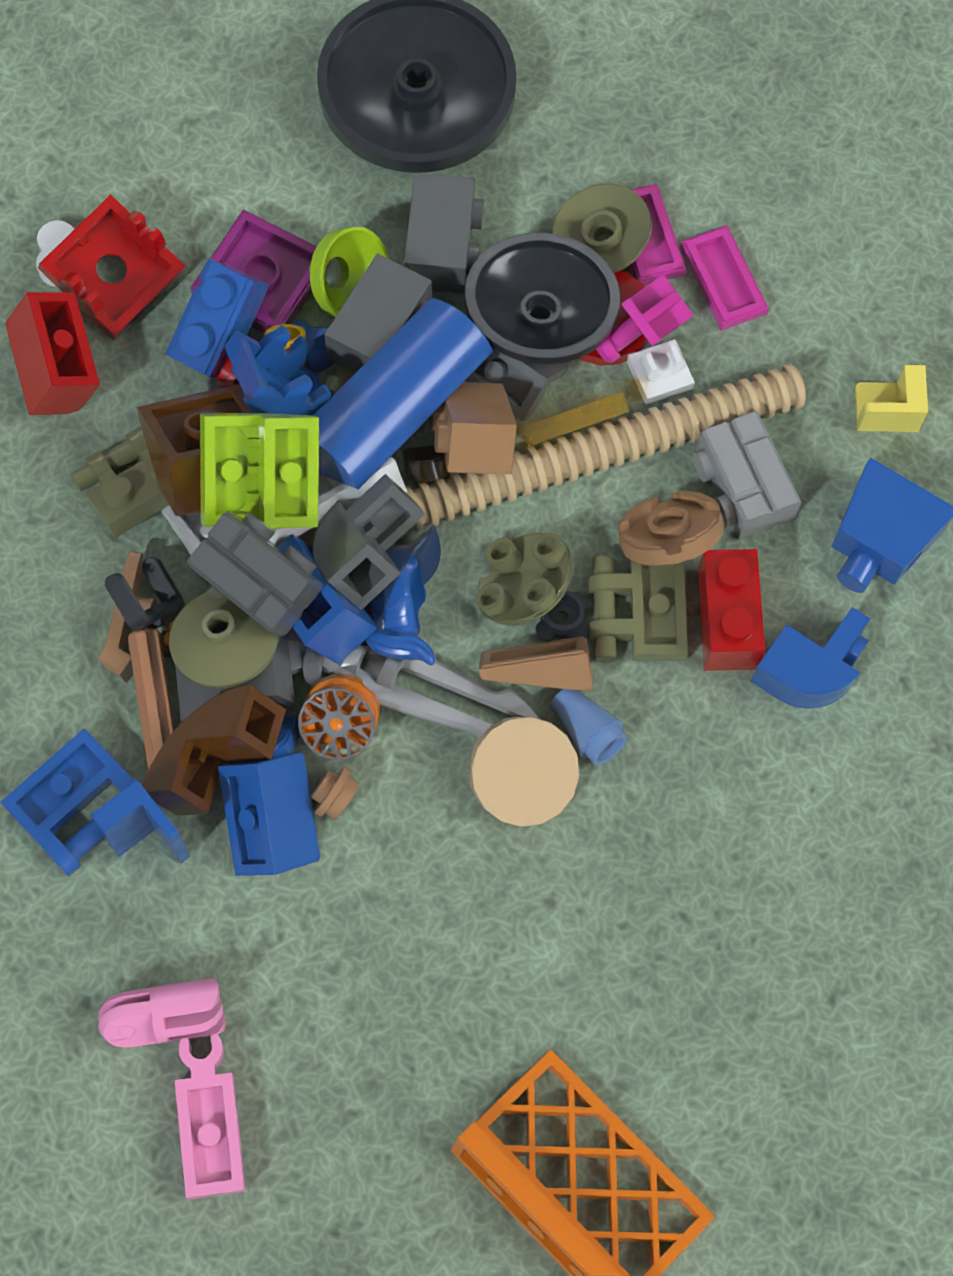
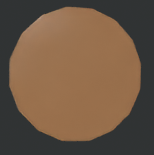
M690 491L671 493L673 500L659 503L658 497L646 499L632 507L619 521L620 547L626 558L644 565L661 566L677 564L698 557L714 547L723 536L725 523L718 503L715 499L705 494Z

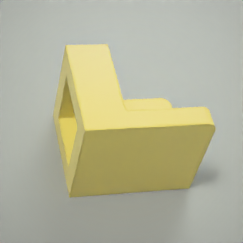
M904 365L897 383H857L855 387L857 431L919 432L928 414L926 366Z

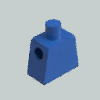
M870 457L857 482L831 546L848 557L838 572L837 579L843 586L857 593H863L875 574L895 585L944 533L953 518V506Z

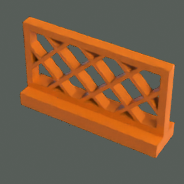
M551 1049L476 1122H473L456 1139L450 1150L570 1276H631L619 1264V1242H649L650 1268L643 1276H660L715 1218L714 1214ZM548 1069L566 1085V1106L535 1105L534 1083ZM526 1091V1105L513 1104ZM575 1095L586 1107H575ZM502 1114L526 1115V1146L504 1145L489 1127ZM535 1116L566 1117V1147L535 1146ZM575 1117H597L607 1127V1148L576 1147ZM616 1137L627 1149H616ZM516 1156H526V1166ZM535 1156L567 1157V1188H546L536 1178ZM576 1157L607 1158V1189H576ZM616 1158L638 1159L648 1169V1191L617 1190ZM657 1179L669 1191H657ZM556 1198H567V1209ZM577 1199L608 1200V1231H587L577 1220ZM617 1200L648 1201L649 1232H618ZM658 1201H679L696 1220L683 1233H659ZM598 1241H609V1253ZM659 1243H673L660 1257Z

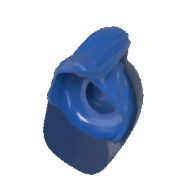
M431 523L412 544L394 545L386 550L401 574L364 607L377 626V629L366 638L368 646L375 653L394 659L419 660L430 666L435 663V655L431 647L418 637L420 633L418 611L426 600L424 585L435 574L441 556V546L436 525Z

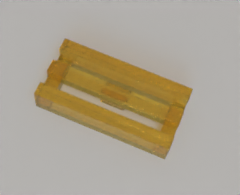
M621 392L516 429L523 447H528L630 411L624 393Z

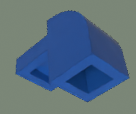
M852 607L824 648L786 625L757 666L751 682L778 700L798 708H820L838 701L850 690L860 674L852 666L869 642L861 634L870 618Z

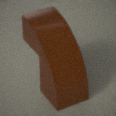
M252 685L239 686L216 695L194 710L168 737L148 769L142 783L143 788L155 803L176 816L208 814L219 779L218 766H222L223 763L271 760L286 709Z

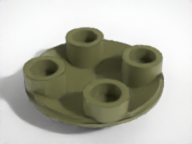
M552 532L526 534L513 540L507 537L495 540L486 551V559L491 564L492 570L489 575L479 579L476 604L489 619L501 625H523L542 617L557 605L570 585L573 575V557L569 548L557 534Z

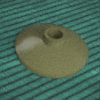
M617 184L593 185L575 193L561 206L552 226V234L572 238L593 249L607 262L613 273L626 268L642 254L649 242L652 231L650 212L644 200L633 190ZM602 234L612 235L607 240L597 241V238Z
M217 589L206 592L189 602L176 617L169 637L172 659L182 675L197 685L212 689L232 688L254 679L270 664L279 644V635L270 633ZM228 625L224 632L219 634L212 633L217 627Z

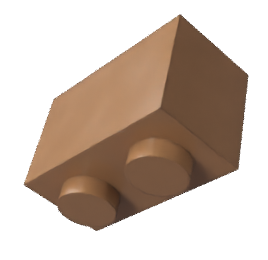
M463 382L429 417L430 431H435V452L443 453L448 472L512 474L517 424L504 385L501 383Z

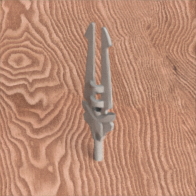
M293 627L283 637L279 636L288 641L292 675L302 671L303 680L307 685L313 687L321 679L322 671L330 675L351 674L363 679L362 683L370 691L374 690L380 706L472 733L478 740L489 727L493 726L492 724L396 685L395 680L399 670L408 672L513 717L530 716L538 718L535 711L511 688L499 692L492 691L435 660L434 665L430 666L419 660L385 657L375 653L368 646L365 639L342 662L337 664L305 646ZM364 655L368 656L365 670H361V661Z

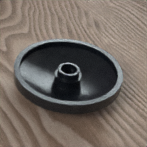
M369 0L348 13L335 26L325 41L317 69L319 101L323 115L335 136L348 149L364 160L377 166L400 172L428 173L441 171L476 157L491 145L502 132L509 120L515 101L516 65L510 45L498 26L486 14L463 0Z

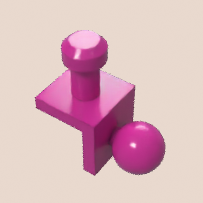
M662 274L632 298H628L621 304L630 318L614 329L596 350L605 362L613 363L621 357L618 352L642 334L653 346L694 315L665 275Z

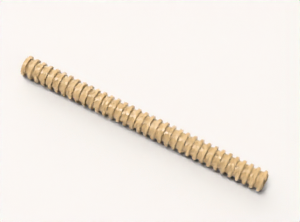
M786 364L781 368V372L777 369L768 370L766 377L758 373L753 375L751 381L747 378L739 379L736 386L732 383L724 384L722 391H719L717 388L708 389L706 396L702 393H695L691 401L683 397L678 399L675 406L671 402L663 404L662 410H658L656 407L649 408L647 415L636 412L633 413L631 420H628L626 417H620L617 419L616 425H613L611 422L602 423L600 430L592 426L587 428L584 435L579 431L572 433L569 440L561 436L556 439V444L553 445L549 441L542 442L541 449L538 450L534 446L526 448L525 454L522 455L518 451H514L512 474L463 473L459 475L458 473L449 472L447 479L443 480L442 478L433 481L431 484L418 482V488L413 490L410 486H405L407 494L418 503L425 513L410 529L414 528L416 532L423 531V525L427 523L438 526L440 519L445 518L447 522L454 521L455 514L458 513L462 517L470 515V510L474 508L478 512L485 511L486 504L489 503L493 507L501 505V500L505 498L508 502L516 501L517 494L520 493L524 497L532 495L533 489L537 488L539 492H544L547 490L548 484L551 483L554 487L562 486L564 479H568L569 482L577 481L579 474H583L584 477L593 476L595 469H598L599 472L608 471L610 464L618 468L623 466L626 459L632 463L638 461L641 454L649 458L654 455L657 449L661 453L669 451L672 444L675 448H680L684 446L685 440H688L690 443L698 442L700 434L705 429L724 422L729 423L735 418L754 411L758 412L765 419H770L774 417L775 411H778L780 414L788 413L790 406L794 409H801L804 407L806 400L804 381L800 372L792 364ZM313 527L297 537L313 547L318 527ZM407 531L404 535H402L401 537L407 536V535H408V531Z

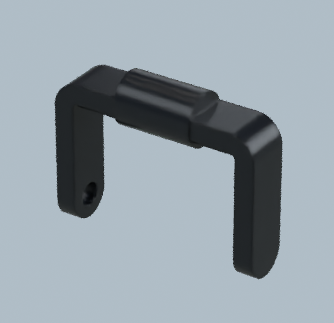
M154 556L142 562V570L161 603L145 611L122 574H111L105 580L107 591L128 626L136 632L144 628L157 629L171 622L175 618V611L184 606L183 597L161 560Z

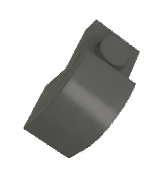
M385 473L349 508L339 500L330 508L321 521L314 538V560L327 582L357 608L362 610L401 574L386 550L418 522L425 513L418 503Z

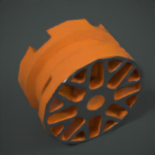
M332 674L321 678L311 687L298 717L299 732L305 744L314 753L330 760H346L359 755L369 746L380 718V704L374 690L370 691L362 683L363 679L351 674ZM321 744L326 745L323 750L319 749ZM353 747H359L358 750L352 752ZM333 748L335 754H330L327 751ZM340 749H347V754H341Z

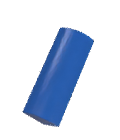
M431 298L313 415L319 417V475L359 490L493 352L479 328L455 307Z

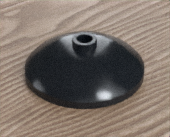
M551 233L520 234L492 245L475 261L469 271L465 285V308L468 318L483 333L490 346L508 357L534 364L569 362L592 352L612 332L620 307L619 285L607 262L585 244L566 236Z

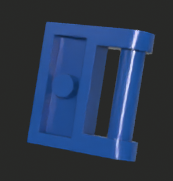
M84 728L0 803L69 877L81 866L78 861L97 845L104 836L93 819L65 844H62L54 834L111 783L119 792H122L135 781Z

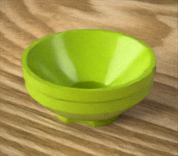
M342 227L325 235L316 247L310 264V284L315 300L328 315L337 316L377 253L389 259L384 244L375 233L364 227ZM335 258L339 262L341 275L337 284L331 287L327 282L325 272L328 262Z

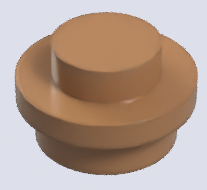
M342 767L337 775L330 770L324 774L311 794V798L318 802L313 813L320 817L327 814L334 820L341 815L360 784L349 777L351 774L349 769Z

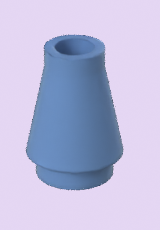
M562 689L551 701L550 707L560 718L582 759H590L594 765H601L613 758L627 742L628 736L622 730L623 722L579 690Z

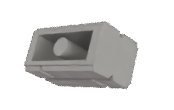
M754 411L735 418L729 423L724 422L710 427L700 434L696 448L697 452L693 453L694 466L699 478L703 482L710 480L718 496L714 499L718 503L720 512L723 515L724 527L732 526L737 538L741 539L796 517L802 502L758 412Z

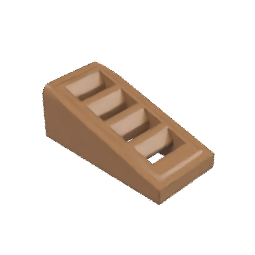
M584 636L489 650L481 653L479 664L481 680L593 691V674L587 638H584Z

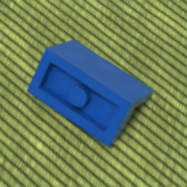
M291 753L272 758L271 760L235 762L218 766L235 876L277 875L319 861V846L303 753Z
M138 780L91 814L105 840L119 857L154 830L180 863H183L190 857L178 830Z

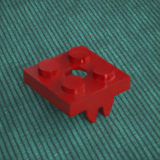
M110 194L39 263L38 269L62 292H75L79 308L114 341L184 271L185 265L165 247V239L158 228L149 229L146 225L145 216L141 212L132 211L130 213ZM108 255L120 258L126 266L127 273L125 278L115 284H109L101 280L96 271V265L101 258Z

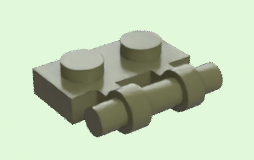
M140 427L126 434L127 440L105 454L102 455L98 451L86 458V465L70 474L71 479L80 492L99 482L100 486L85 495L94 512L114 538L169 506L158 486L144 434ZM137 458L140 459V462L118 475L114 473Z
M606 555L594 557L593 575L588 578V594L594 598V621L589 623V639L595 643V660L601 663L616 661V643L619 641H632V661H686L688 656L684 561L677 564L652 566L638 564L629 560L630 573H614L613 557ZM630 596L631 619H616L615 597Z

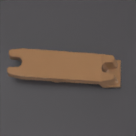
M129 551L122 575L145 611L157 605L155 599L139 597L145 575L142 570V562L145 559H143L142 552ZM115 604L106 644L98 660L104 663L103 666L117 674L123 682L127 683L133 675L131 656L126 653L131 628Z

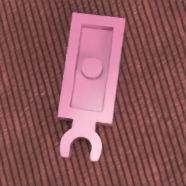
M211 1034L212 1050L203 1059H196L192 1056V1047L188 1038H181L179 1043V1056L185 1066L191 1071V1078L174 1080L185 1195L188 1200L246 1192L234 1075L232 1072L217 1074L216 1068L224 1057V1045L218 1034Z

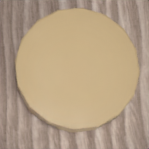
M530 716L505 718L489 727L474 745L470 758L472 760L469 774L470 787L480 806L499 821L520 827L543 824L560 814L573 798L580 776L577 753L568 736L552 723Z

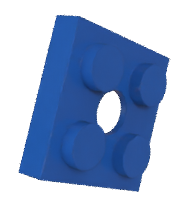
M284 326L266 334L260 342L236 330L224 346L233 366L232 373L241 385L245 395L243 397L245 404L253 412L313 416L331 398L329 388L321 383L317 374L302 367L308 350V343L305 338L299 336L288 349H284L291 336L288 329Z

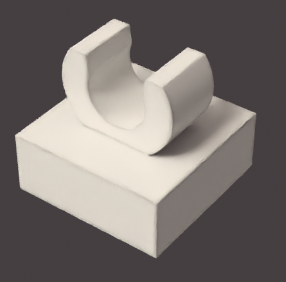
M676 339L629 354L627 357L628 366L645 405L693 390L695 382Z

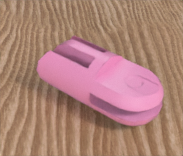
M211 977L117 993L110 996L101 1005L98 1015L100 1034L106 1042L117 1047H136L180 1041L181 1038L193 1039L211 1036V1034L224 1032L226 1027L217 980Z

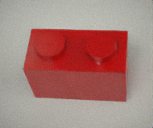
M26 292L6 320L5 326L28 414L55 415L77 412L97 390L100 382L75 292Z
M758 549L707 550L702 554L697 569L704 671L756 670L766 651Z

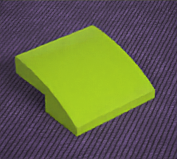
M200 413L201 523L205 527L214 526L223 513L227 511L240 516L242 519L250 512L272 529L318 527L319 417L264 413Z

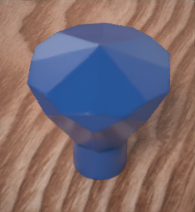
M296 320L292 325L300 326L306 332L308 350L305 362L308 368L316 372H322L331 367L334 362L327 359L324 335L330 326L311 327L303 320Z

